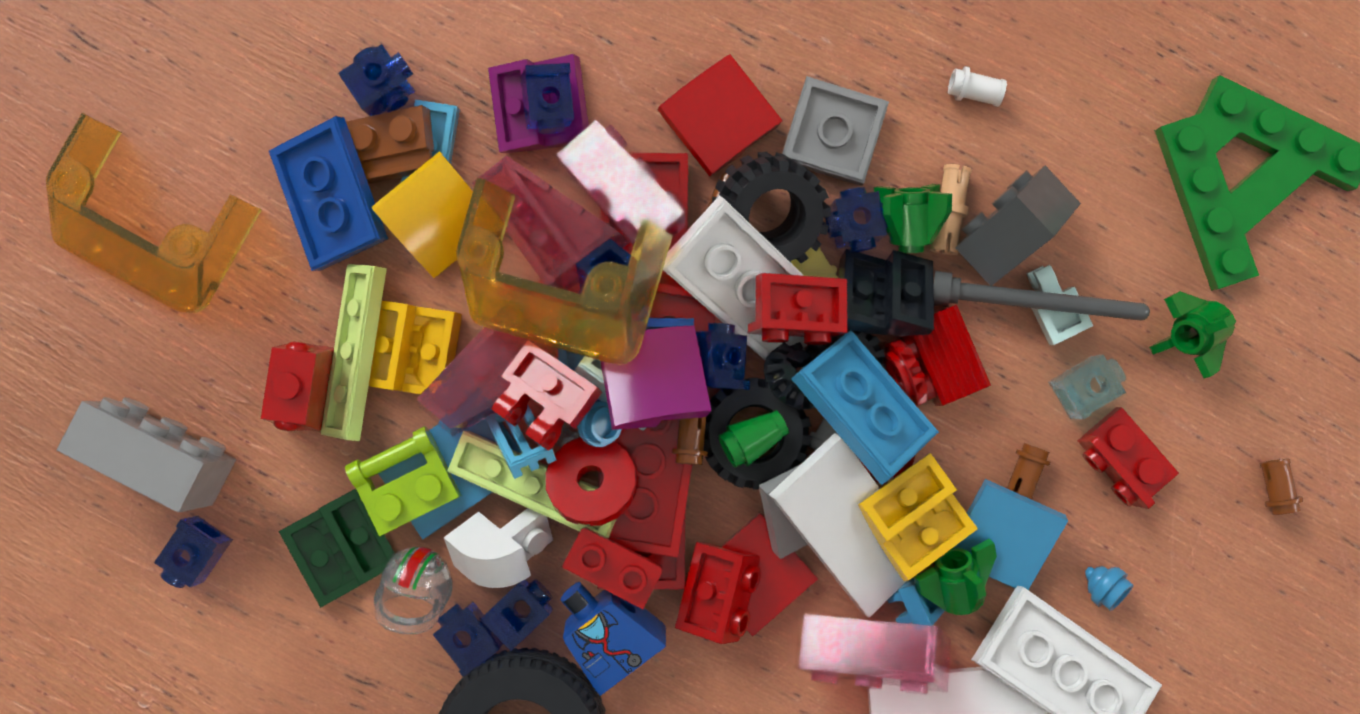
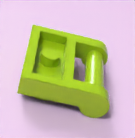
M426 426L413 431V437L363 462L357 459L345 466L346 474L352 485L357 489L379 537L462 496L451 473L447 472L448 466ZM420 452L424 455L427 464L377 489L375 488L370 477Z

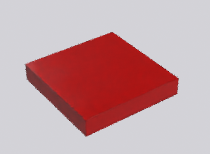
M760 512L720 546L738 553L753 554L760 557L758 567L761 571V577L757 589L751 593L747 609L750 613L747 631L752 637L818 580L795 552L779 559L772 551L766 519Z

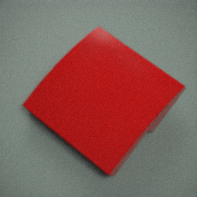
M731 54L695 77L657 109L709 177L740 157L748 147L775 130L783 121Z

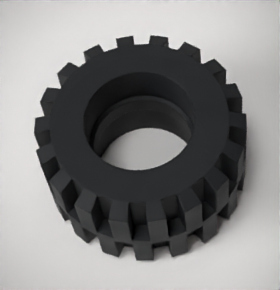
M758 152V158L756 159L749 155L741 158L742 166L736 169L731 165L725 171L729 175L726 182L718 180L715 188L720 192L719 195L749 222L752 205L762 194L775 189L787 190L790 195V210L786 219L777 228L759 233L788 261L791 262L797 259L800 263H803L809 259L805 252L810 248L817 251L821 246L817 237L819 234L827 235L829 225L823 221L824 217H831V207L824 202V200L829 198L826 189L818 184L820 180L812 172L784 154L776 152L775 156H772L768 152ZM712 197V203L716 200L717 197Z
M747 378L735 381L720 389L710 399L712 411L706 416L703 451L708 452V456L705 459L710 467L725 481L727 480L740 488L747 487L759 490L760 484L805 461L807 446L811 445L812 437L809 436L810 419L806 416L804 410L790 407L781 402L771 392L765 379ZM760 407L770 413L777 410L783 417L789 434L782 437L776 448L769 455L756 459L748 467L742 464L734 468L720 445L718 435L726 432V426L730 424L732 418L742 409Z

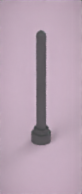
M935 271L934 306L949 307V303L958 304V300L1139 321L1147 319L1150 314L1149 307L1144 303L961 283V278L953 277V273Z

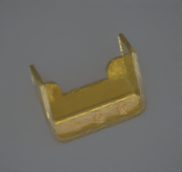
M81 113L46 176L50 231L54 242L68 252L176 311L191 314L202 311L213 298L262 209L230 194L209 232L191 224L177 225L166 234L161 245L157 247L85 207L93 193L95 179L122 132Z
M477 178L456 250L468 311L473 321L486 328L611 364L621 365L633 360L641 348L673 235L652 221L641 219L629 265L626 266L614 262L598 264L589 272L582 294L501 273L499 271L504 257L502 241L515 195L485 179Z

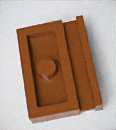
M423 105L346 121L368 184L410 176L432 158L434 144L430 109Z

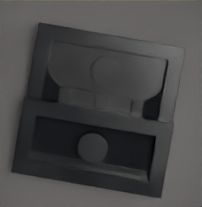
M849 249L844 251L839 261V278L847 279L848 330L894 336L931 334L934 330L933 261L896 250L891 252L887 260Z

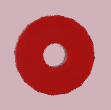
M579 437L564 444L554 454L556 461L549 463L546 470V491L554 509L567 521L575 524L602 526L619 518L631 505L637 483L636 469L628 452L616 441L604 447H594L588 445ZM591 471L601 473L604 476V480L598 489L586 491L579 486V481L585 473Z

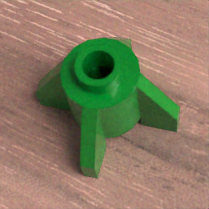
M930 184L921 188L907 187L896 189L884 186L874 187V206L889 235L890 244L898 245V251L903 253H920L925 251V245L934 242L952 212V193L940 192V184Z
M1181 291L1165 298L1164 300L1173 318L1177 319L1173 323L1171 336L1149 347L1152 354L1154 355L1175 346L1182 353L1199 355L1194 360L1204 379L1219 372L1227 339L1233 334L1236 320L1232 312L1219 302L1206 301Z
M987 539L971 547V553L962 548L950 549L934 561V568L932 567L914 577L918 592L944 611L953 615H968L977 611L984 603L986 597L985 586L997 557L994 542Z

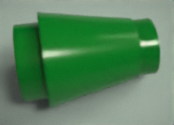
M775 410L769 414L767 413L726 426V432L718 435V440L734 468L742 464L748 467L779 442L782 437L788 435L789 430L781 414Z

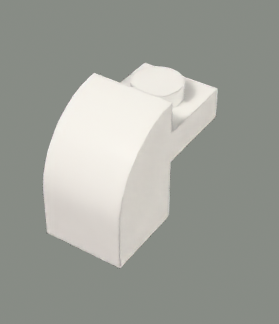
M527 508L501 529L480 512H477L446 535L444 540L454 567L469 580L483 587L503 588L520 583L531 576L527 561L534 555L539 554L551 543L553 537L547 517Z

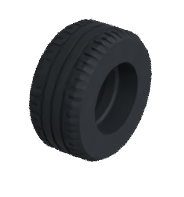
M526 647L510 649L508 652L504 650L499 654L490 655L488 659L485 658L479 664L472 667L450 692L439 714H488L498 703L519 699L539 704L551 714H605L606 710L602 704L601 696L597 694L583 670H579L576 664L568 662L567 658H561L554 652L551 654L548 653V650L541 651L537 648L528 649Z

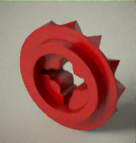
M900 339L887 343L885 345V357H883V363L886 364L885 370L917 407L926 403L928 386L924 381L925 374L921 371L919 361L914 357L912 349L907 347L906 343Z

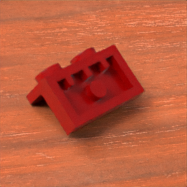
M772 273L757 275L756 317L754 322L748 324L747 333L762 335V342L768 343L788 342L789 336L804 337V344L807 345L831 344L832 337L847 333V279Z
M1115 407L1077 440L1086 450L1082 454L1086 462L1098 473L1105 472L1114 483L1111 487L1112 491L1129 507L1133 505L1145 509L1151 508L1155 504L1152 497L1179 474L1122 407Z
M583 527L580 530L562 565V568L641 609H644L663 571L661 565L588 527Z
M696 542L675 628L719 644L738 642L740 637L745 634L749 625L750 613L747 609L751 593L755 592L760 581L761 571L758 567L760 557L753 554L738 553L706 542Z

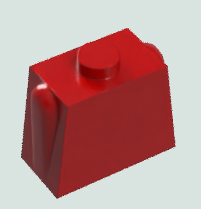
M296 341L272 347L260 419L273 423L277 429L283 431L310 430L321 432L334 347Z

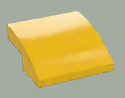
M440 151L371 207L433 278L438 276L500 225L496 217Z
M382 301L369 386L448 398L462 314Z
M931 453L858 504L873 535L903 581H909L978 529L953 495L957 489Z

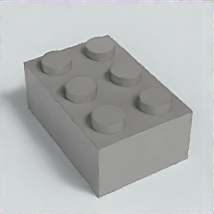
M103 397L102 401L81 402L56 449L58 452L178 513L214 504L236 461L235 458L224 453L226 447L223 444L207 437H201L198 440L185 433L187 427L182 423L167 417H162L159 420L147 414L149 407L130 398L124 397L122 401Z

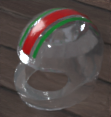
M410 547L393 554L383 570L380 585L374 596L375 618L378 623L385 629L399 634H420L433 628L438 622L452 593L451 570L445 560L435 551L425 547ZM405 596L423 599L430 603L433 608L427 615L422 617L404 618L391 613L383 603L394 597Z

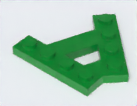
M1221 75L1212 79L1194 116L1154 130L1211 291L1259 276L1245 234L1309 177L1315 175L1348 192L1357 189L1360 184L1359 142ZM1234 137H1237L1271 154L1229 191L1216 153Z

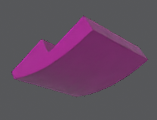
M570 54L535 63L524 59L488 68L500 153L541 150L591 141L581 64L578 56Z
M694 325L643 330L606 338L598 342L612 430L657 427L661 420L702 418L712 411Z

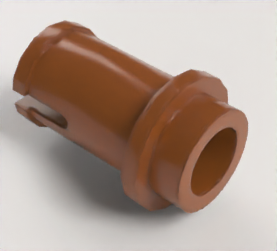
M706 417L679 419L677 449H672V454H676L675 463L703 465V457L708 456V452L703 451Z
M1024 443L1022 450H1016L1019 458L1006 488L1033 500L1032 496L1044 465L1049 466L1051 463L1047 461L1050 452Z
M1290 458L1259 463L1263 471L1269 501L1265 502V506L1271 507L1272 515L1301 511L1299 503L1303 502V497L1297 496Z

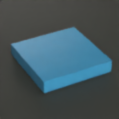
M985 479L967 511L968 516L978 529L953 548H962L971 553V547L987 539L992 540L995 544L997 557L989 577L1013 588H1016L1018 585L1029 590L1065 528L1068 519L1061 512Z

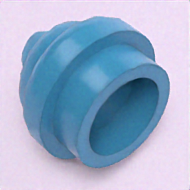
M596 401L577 426L578 433L583 441L594 447H604L611 444L619 437L622 429L612 430L608 403L603 401Z
M1099 566L1096 568L1088 567L1085 570L1091 601L1098 607L1104 605L1109 611L1114 610L1127 597L1134 586L1126 579L1128 574L1119 567L1107 569L1104 566Z

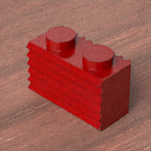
M957 304L934 313V330L931 334L900 337V340L912 349L914 357L919 361L921 371L925 374L924 381L928 386L927 401L933 400L935 406L947 405L991 386Z

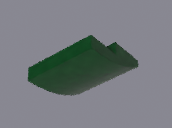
M356 488L278 531L320 608L400 563L386 536L382 535L379 537Z

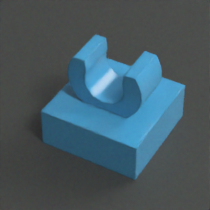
M914 577L906 581L887 600L888 603H894L895 601L904 602L907 612L901 613L895 620L899 625H907L912 622L916 631L932 627L944 613L942 608L918 592Z

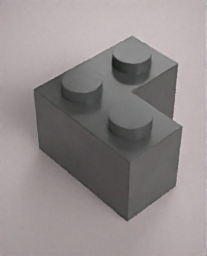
M1046 165L1033 176L1026 170L992 203L997 210L988 217L983 212L979 213L962 229L967 236L955 248L984 280L992 286L1051 240L1081 203Z

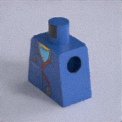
M577 582L567 589L560 599L572 613L565 621L564 642L600 696L666 647V626L647 609H641L606 590L593 597L581 582Z

